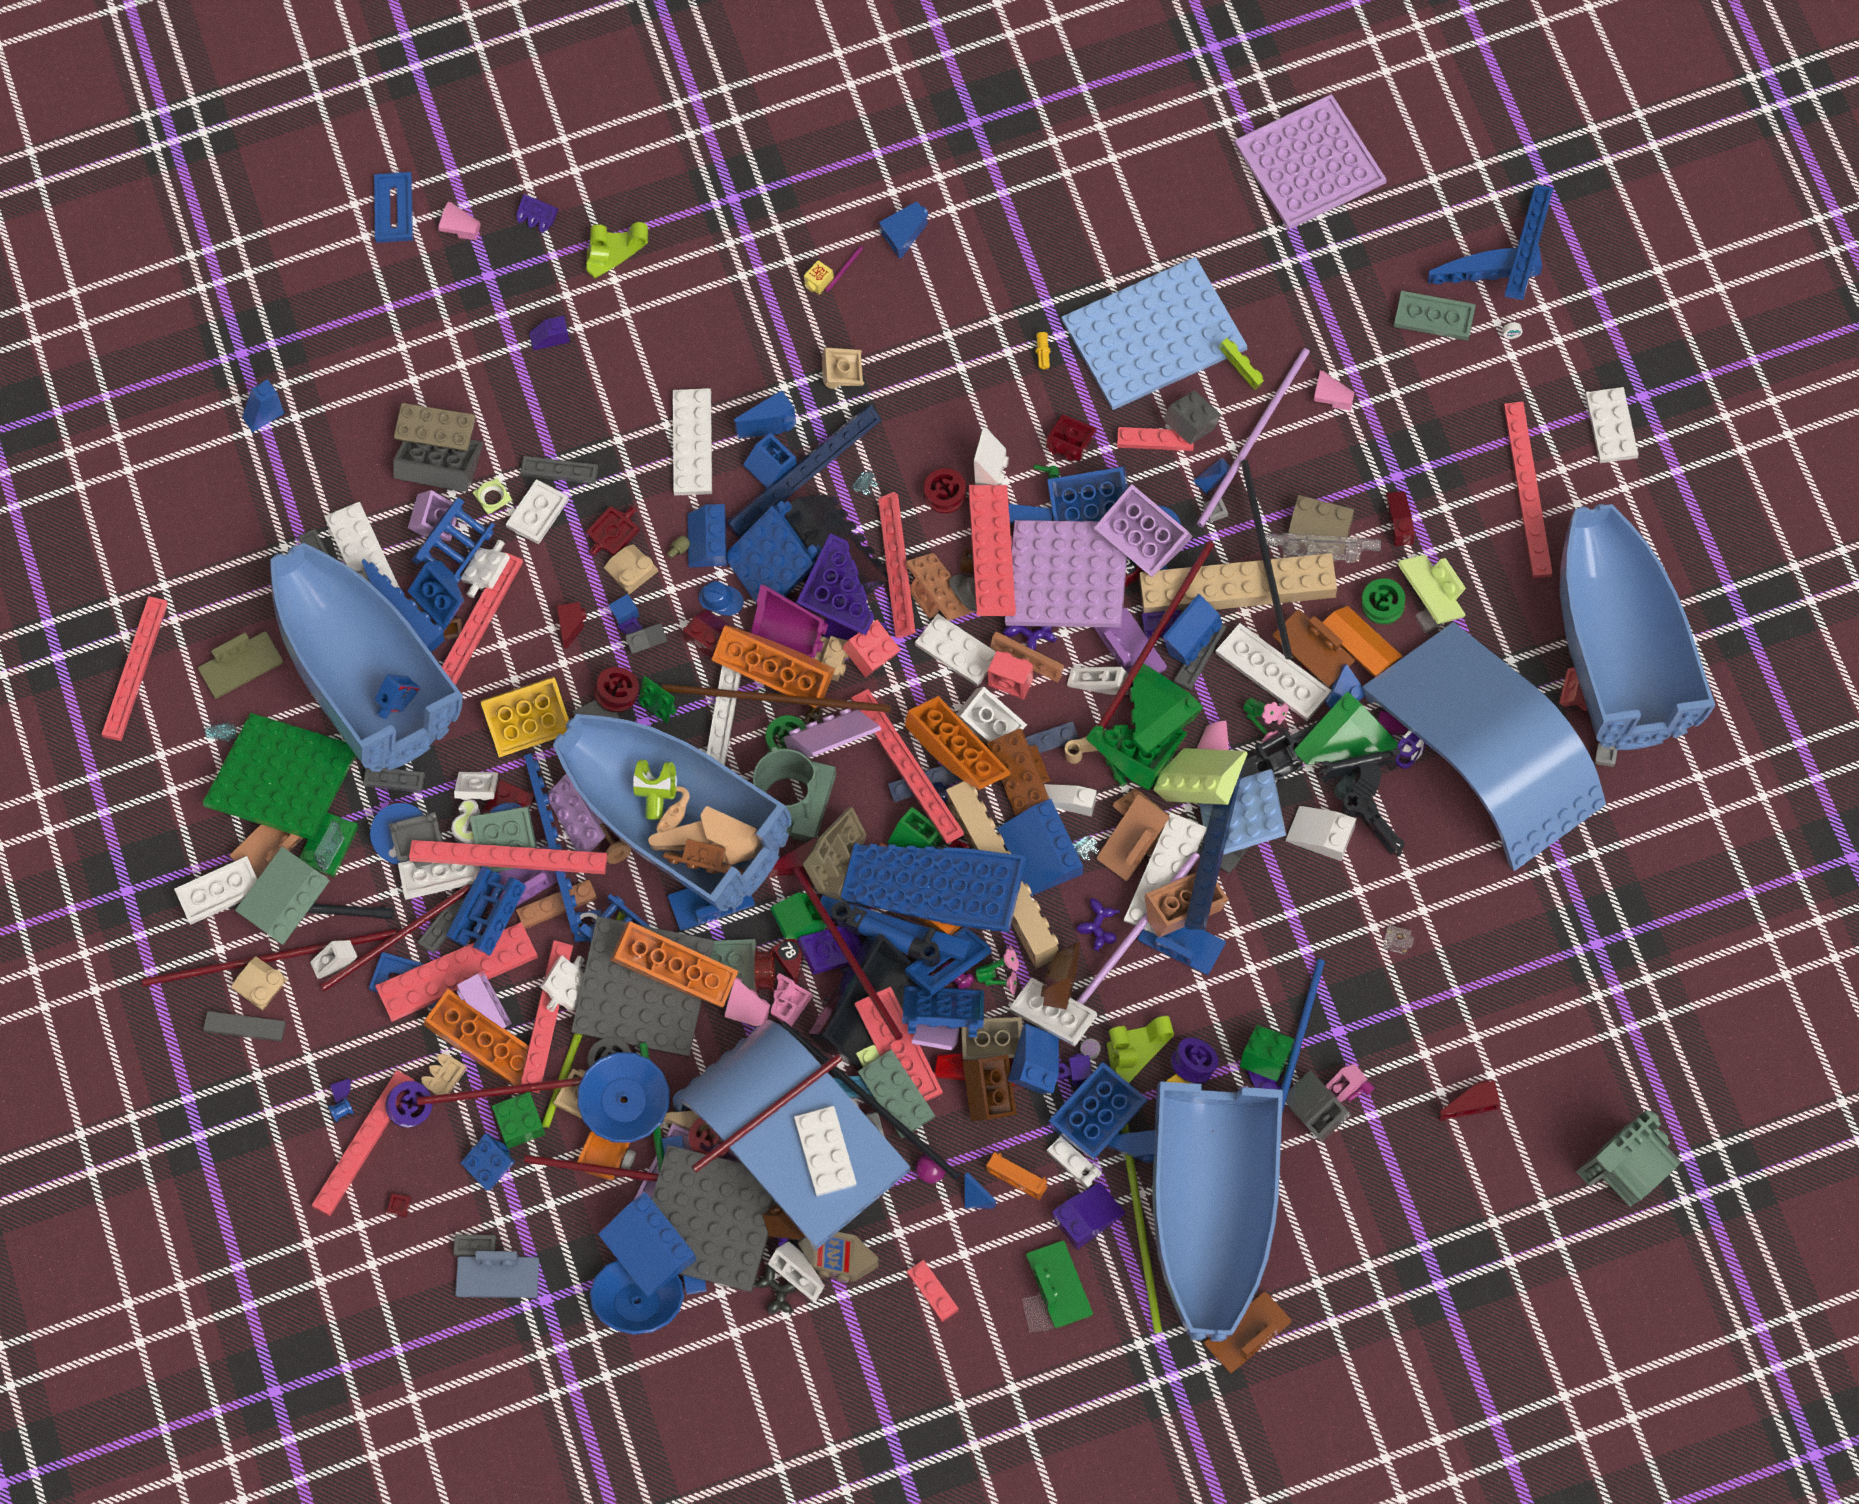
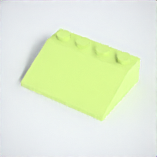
M1183 748L1160 772L1154 791L1165 801L1228 805L1247 752Z

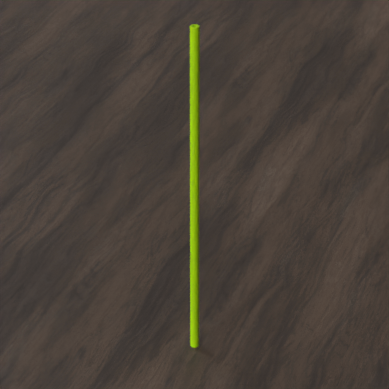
M1108 1042L1107 1049L1110 1067L1114 1071L1111 1059L1113 1047L1112 1043ZM1128 1123L1121 1130V1134L1129 1133ZM1125 1155L1154 1334L1162 1333L1134 1158Z

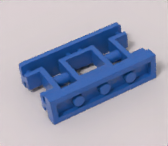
M482 866L446 936L462 946H466L469 939L473 938L476 940L473 947L479 952L490 956L523 895L526 885L509 877L505 885L499 884L502 876ZM492 888H495V890H494V892L492 893L491 897H489V894H490ZM502 891H503V892H505V893H504V895H503V897H502V899H501V901H500V900H498V899H499V897H500V895H501V893H502ZM488 903L494 904L487 921L481 919ZM474 923H477L473 932H471L470 930L472 926L474 925ZM484 926L487 927L484 934L481 936L480 934Z

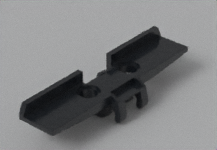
M1321 720L1293 735H1290L1285 728L1282 730V733L1261 744H1255L1257 754L1244 761L1241 778L1260 773L1257 769V764L1260 761L1267 764V770L1272 769L1277 782L1284 780L1285 776L1295 771L1303 770V766L1299 764L1302 760L1297 757L1293 744H1300ZM1280 742L1286 744L1287 747L1268 757L1264 752Z

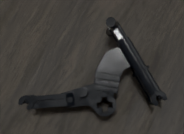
M1394 748L1384 752H1374L1356 757L1350 756L1347 759L1333 762H1322L1321 767L1323 769L1320 770L1319 774L1326 775L1322 777V782H1327L1331 778L1340 776H1352L1354 773L1360 774V778L1351 789V792L1347 793L1344 797L1341 807L1342 813L1351 817L1357 816L1361 818L1389 854L1392 855L1394 850H1397V857H1400L1404 848V841L1396 835L1381 817L1376 808V803L1372 800L1377 793L1382 776L1380 767L1388 765L1390 770H1394L1396 768L1395 761L1400 754V749Z

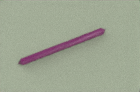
M863 246L858 247V249L849 258V260L845 263V265L841 268V270L837 273L833 280L828 284V286L825 288L826 292L830 291V289L839 280V278L843 275V273L847 270V268L851 265L855 258L860 254V252L863 250Z

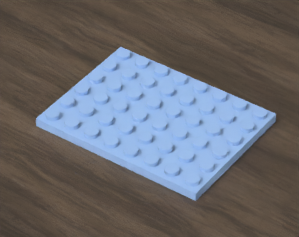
M1196 257L1062 316L1063 324L1112 410L1227 359L1218 348L1226 338L1237 345L1240 353L1247 350V344Z

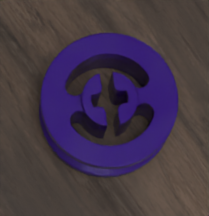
M1196 1038L1182 1040L1171 1056V1065L1174 1071L1182 1079L1194 1084L1207 1082L1219 1063L1214 1049L1206 1042Z
M406 1081L393 1088L389 1092L385 1103L386 1112L390 1120L398 1126L410 1128L419 1125L427 1119L432 1110V1104L422 1105L419 1116L411 1117V1114L418 1109L416 1107L418 1104L415 1094L419 1097L431 1096L426 1087L418 1082ZM405 1091L407 1095L399 1101L402 1103L398 1105L402 1113L401 1115L396 1108V1098L400 1092ZM408 1100H410V1104H411V1105H414V1106H412V1107L409 1108V1109H408V1105H407V1104H404V1103H406Z

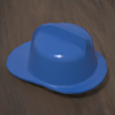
M710 582L699 593L700 604L704 608L721 615H735L743 608L744 600L742 594L735 588L721 582Z

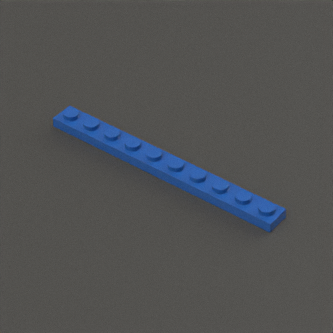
M532 753L524 755L549 849L562 850L561 844H556L555 841L556 838H559L556 826H551V822L554 821L552 811H547L546 805L549 804L547 793H542L541 788H544L545 785L542 776L538 777L537 771H541L538 760H533ZM555 871L572 934L579 932L578 924H582L579 912L575 913L574 911L577 903L575 896H570L569 890L573 889L570 878H565L564 873L566 872Z

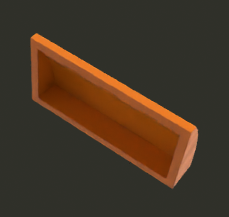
M621 1098L620 1102L626 1103L627 1100ZM591 1130L577 1162L619 1168L630 1143L611 1142L597 1136ZM586 1172L613 1181L615 1178L613 1175Z

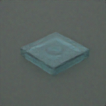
M334 821L331 822L314 853L319 868L324 871L328 869L344 840L339 824Z

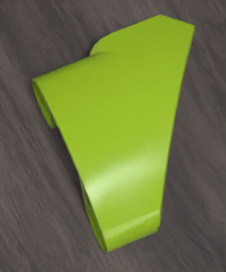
M637 222L631 225L628 232L607 233V227L604 225H593L590 229L586 271L594 278H597L631 257L648 243V225Z
M1158 1017L1146 1027L1127 1031L1125 1026L1110 1029L1109 1035L1113 1047L1111 1059L1114 1072L1130 1083L1140 1070L1173 1037L1174 1032L1170 1017Z

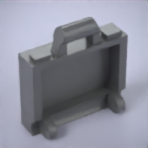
M435 812L389 824L397 859L400 862L408 860L412 840L443 842ZM413 861L416 868L432 864L430 862Z

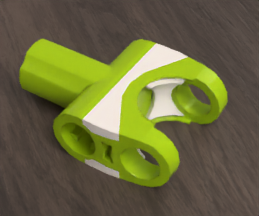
M640 759L637 762L634 772L633 791L635 796L646 797L645 818L662 819L664 799H674L677 791V776L673 762L664 763L659 778H655L652 775L647 760Z

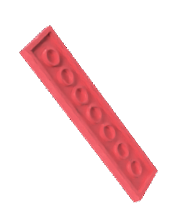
M969 485L976 616H1015L1007 485Z
M522 922L504 929L490 956L476 950L473 947L474 942L376 985V990L391 1022L438 1002L447 989L456 994L457 989H459L458 984L484 971L489 980L537 959V953Z

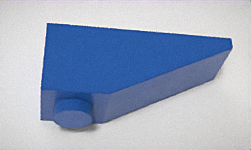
M1155 1130L1116 1135L1106 1147L1141 1160L1144 1163H1153Z

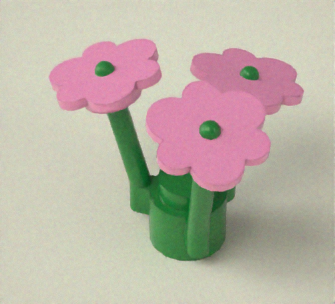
M1249 698L1245 702L1243 709L1248 713L1247 718L1252 720L1265 735L1263 743L1280 733L1278 730L1274 733H1268L1255 717L1262 715L1265 723L1270 724L1272 721L1277 720V724L1280 725L1286 718L1289 706H1287V703L1277 706L1276 702L1264 704L1254 698Z
M1009 945L1010 949H1006L1004 958L991 964L977 967L976 976L979 983L985 982L986 986L993 984L1007 985L1012 994H1015L1017 975L1014 971L1018 970L1020 964L1013 947ZM1005 964L1010 969L1012 968L1011 976L1007 980H993L996 977L995 968Z

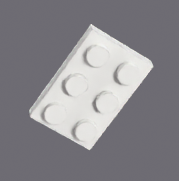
M536 479L507 521L506 527L539 545L569 501V497Z

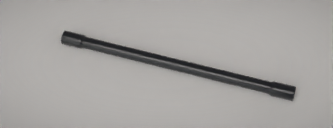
M240 903L229 907V909H236ZM313 904L307 912L310 914L374 917L376 919L393 920L394 908L389 907L373 908Z

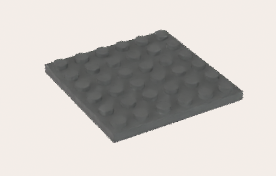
M597 916L571 1032L598 1039L617 1038L627 1045L639 1047L640 1043H647L648 1049L689 1057L702 1000L611 961L610 959L625 924L628 922ZM639 925L711 958L714 940Z
M668 1145L652 1201L696 1256L697 1260L679 1275L752 1293L768 1238V1231L762 1215L769 1210L770 1206L777 1203L743 1164L716 1157L695 1173L691 1166L706 1154Z

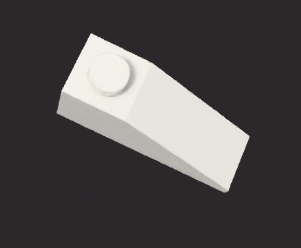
M1122 667L1071 668L1067 686L1116 695L1128 673Z
M1044 784L1049 799H1052L1055 808L1092 817L1096 802V790L1081 786Z
M787 1242L777 1248L768 1262L769 1266L813 1302L817 1300L825 1285L806 1256L793 1244Z

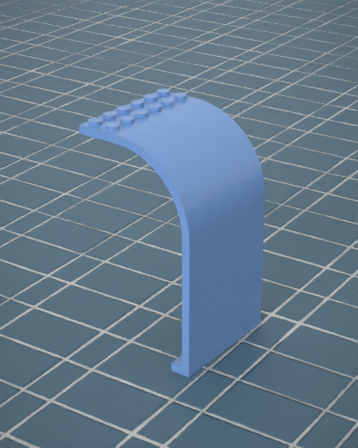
M1454 622L1362 687L1368 702L1373 703L1375 701L1450 763L1470 785L1492 818L1500 835L1509 867L1514 871L1606 805L1594 763L1581 739L1563 714L1539 689Z
M767 1020L761 1026L756 1027L747 1038L740 1040L731 1051L723 1054L719 1061L711 1064L702 1075L695 1077L686 1088L678 1091L673 1098L675 1112H683L690 1108L724 1142L822 1066L787 1030L776 1022ZM828 1073L729 1147L808 1238L810 1245L815 1250L910 1172L908 1163ZM834 1106L857 1185L816 1197L794 1117Z

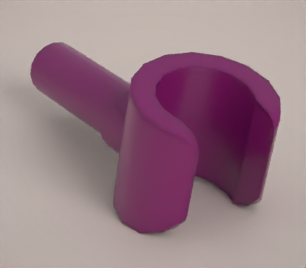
M1364 1082L1360 1089L1347 1097L1350 1102L1363 1092L1369 1096L1375 1088L1370 1082Z

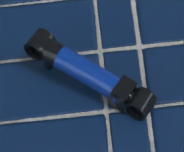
M837 902L832 907V917L838 927H847V931L858 936L861 934L865 936L884 935L900 952L922 961L927 967H934L941 960L938 945L931 941L936 933V929L933 927H929L922 940L869 916L866 911L854 906L851 911L850 905L846 902ZM841 912L847 913L843 917L838 916ZM928 952H934V955L926 956Z

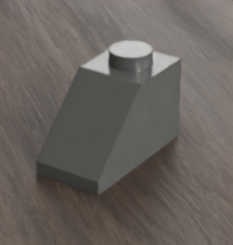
M661 623L625 635L631 654L667 642Z

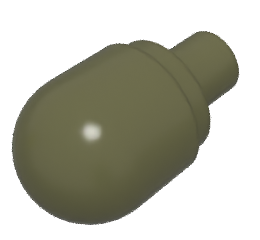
M679 536L672 542L671 550L667 552L668 557L672 559L676 554H683L689 548L690 540L686 536Z

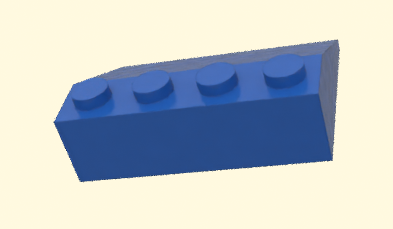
M1125 466L1047 479L1054 521L1099 522L1128 489Z
M1052 799L1032 806L997 828L1004 840L1007 851L1009 850L1011 854L1022 855L1027 858L1022 882L1023 884H1028L1032 893L1030 896L1083 875V864Z
M1102 1062L1052 1116L1049 1123L1056 1133L1094 1160L1147 1103L1148 1099Z
M646 1192L632 1201L598 1234L647 1297H650L697 1260L693 1251Z

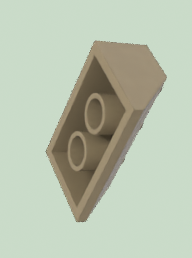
M1298 495L1287 538L1343 553L1352 525L1354 509Z
M1022 1017L984 1019L983 1028L977 1029V1037H969V1029L962 1027L963 1060L1009 1054V1058H1014L1022 1032Z

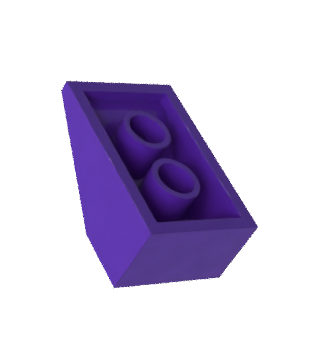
M1101 1182L1067 1200L1052 1211L1053 1221L1076 1250L1125 1215L1123 1209Z

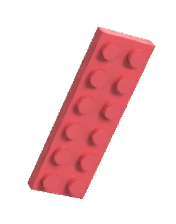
M891 986L877 992L903 1035L901 1040H895L870 997L854 1003L880 1057L892 1049L925 1101L943 1094L920 1045L912 1044L914 1034L908 1033V1025L902 1023L903 1010Z

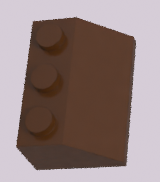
M1076 942L1055 954L1053 962H1049L1044 985L1041 990V997H1044L1043 1006L1067 1010L1077 974L1081 943Z
M1009 1054L963 1061L971 1121L1016 1115L1013 1083L1008 1081L1011 1071Z
M778 1204L770 1206L769 1210L762 1215L769 1237L801 1239L805 1236Z

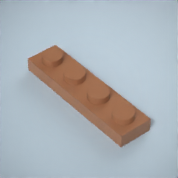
M995 632L990 646L995 652L1005 651L1015 658L1026 659L1033 664V671L1057 683L1059 682L1064 669L1063 664L998 632Z
M590 880L572 886L573 889L569 890L570 896L574 895L577 906L574 908L597 899ZM560 891L516 909L526 929L565 913L566 909Z

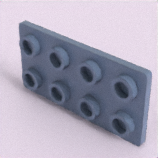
M476 1251V1257H458L456 1296L537 1298L540 1260L538 1257H519L517 1251Z

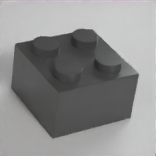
M1194 390L1170 405L1163 421L1191 445L1215 430L1221 413Z

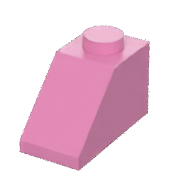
M1356 1064L1342 1068L1326 1087L1342 1102L1355 1093L1367 1078Z

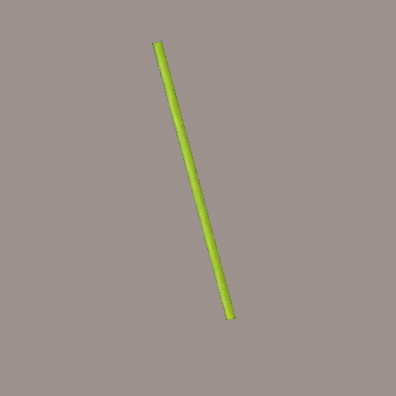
M619 911L616 920L623 921L625 916ZM574 1034L558 1080L567 1079L582 1035ZM562 1088L554 1089L542 1122L543 1127L549 1128L557 1107L554 1105V1101Z

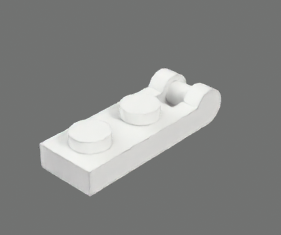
M1061 1136L1047 1149V1153L1086 1188L1092 1185V1181L1095 1178L1098 1179L1102 1175L1096 1166H1093ZM1085 1170L1089 1171L1086 1176L1082 1174Z

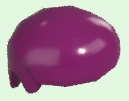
M926 1154L922 1155L915 1165L919 1179L928 1184L939 1182L946 1173Z

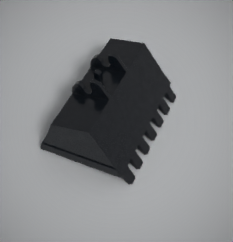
M826 494L820 496L797 497L790 503L792 509L784 517L807 549L811 545L815 547L820 545L823 549L831 533L848 541L849 553L852 560L855 561L859 572L857 576L861 586L863 585L866 595L887 582V571L879 570V567L884 565L879 558L872 559L869 556L874 554L875 551L871 546H862L861 542L866 541V538L863 534H854L852 532L857 526L853 521H844L843 518L847 517L848 513L845 509H836L834 507L840 503L836 497H827ZM811 571L803 578L805 582H807Z
M884 935L867 936L855 959L876 993L891 986L903 1010L904 985H916L905 974V969L913 963ZM849 966L848 968L843 967L840 973L844 975L831 997H824L822 1000L826 1005L808 1034L823 1051L834 1057L839 1054L844 1062L857 1070H861L862 1066L856 1053L874 1044L854 1003L869 997L852 967Z

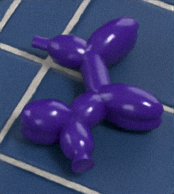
M1009 626L1003 631V635L1007 637H1013L1022 633L1028 638L1027 647L1034 651L1037 646V640L1044 637L1047 641L1055 643L1058 639L1051 632L1052 626H1041V629L1034 632L1025 626Z
M1091 898L1090 907L1097 915L1093 923L1085 922L1078 925L1077 932L1081 934L1093 933L1097 938L1092 949L1099 952V948L1104 945V942L1113 944L1117 941L1114 933L1104 932L1100 925L1104 918L1120 913V909L1114 910L1109 907L1103 909L1102 904L1097 899Z

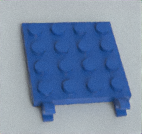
M780 501L777 506L772 505L726 553L727 562L755 602H757L761 584L772 588L786 597L813 569L816 563L815 559L822 551L820 545L816 547L811 545L807 549L784 517L792 509L789 501L786 503Z
M904 985L902 1023L908 1025V1033L916 1034V1026L922 1024L928 1027L947 1026L952 1029L967 1027L969 1029V1037H977V1029L983 1028L984 990L942 988L930 996L920 986Z

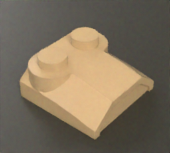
M825 348L822 357L824 384L830 389H836L839 386H863L862 350Z
M634 544L624 547L604 567L628 595L658 572V568L653 564L652 560L645 556Z
M255 956L240 973L231 988L263 1011L286 983L287 978L280 971L273 969Z

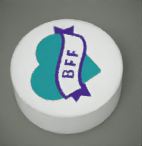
M1516 322L1509 323L1502 329L1504 337L1507 339H1514L1522 334L1521 325Z

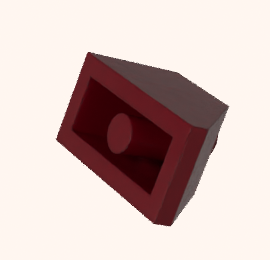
M580 602L557 606L564 648H568L584 628L583 620L587 619L585 608H581Z

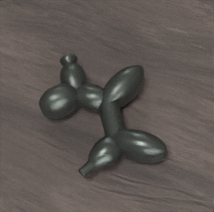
M767 1265L765 1277L757 1280L753 1288L770 1286L777 1292L776 1300L767 1307L768 1314H776L781 1309L783 1312L791 1315L794 1309H791V1305L785 1301L786 1294H791L798 1289L790 1282L783 1286L774 1280L776 1270Z

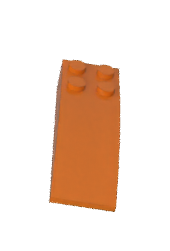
M728 625L724 626L712 657V661L790 696L824 699L836 669L782 644Z
M939 696L908 710L905 727L931 755L966 783L980 790L1010 775L1011 772Z
M632 922L625 924L610 959L652 980L723 1008L738 974V971Z
M447 989L426 1017L423 1025L513 1086L520 1085L529 1046L470 1006L465 1000H461L450 989Z

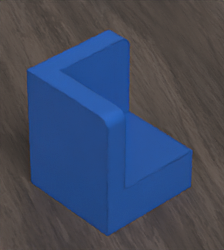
M628 594L609 604V609L615 616L618 626L632 617H639L638 608Z

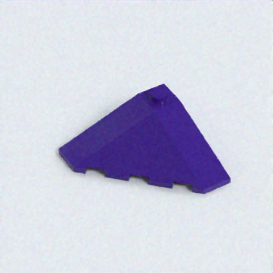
M830 533L796 603L814 614L866 636L873 623L874 615L869 610L866 592L857 576L859 575L858 569L849 553L848 541Z

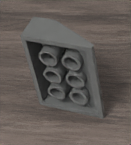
M471 439L468 451L403 441L394 458L393 478L467 492L475 474L483 442Z

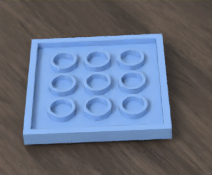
M1272 769L1241 778L1223 855L1286 836ZM1199 803L1203 826L1208 827L1213 804Z

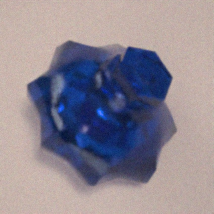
M941 781L933 784L934 788L943 802L946 803V790L951 787L944 785Z

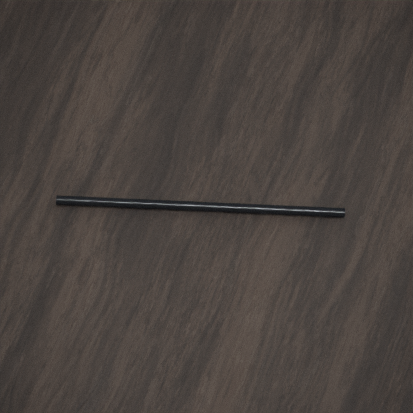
M1248 460L1241 461V467L1285 659L1289 660L1293 658L1251 471Z
M786 1021L781 1024L821 1064L824 1065L829 1061L825 1055ZM835 1066L830 1070L954 1180L959 1177V1172L841 1069Z

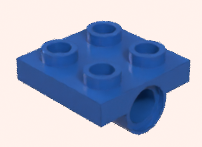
M486 1133L462 1160L461 1164L486 1191H491L514 1164L515 1160L509 1155L510 1150L507 1146L496 1141L489 1133Z

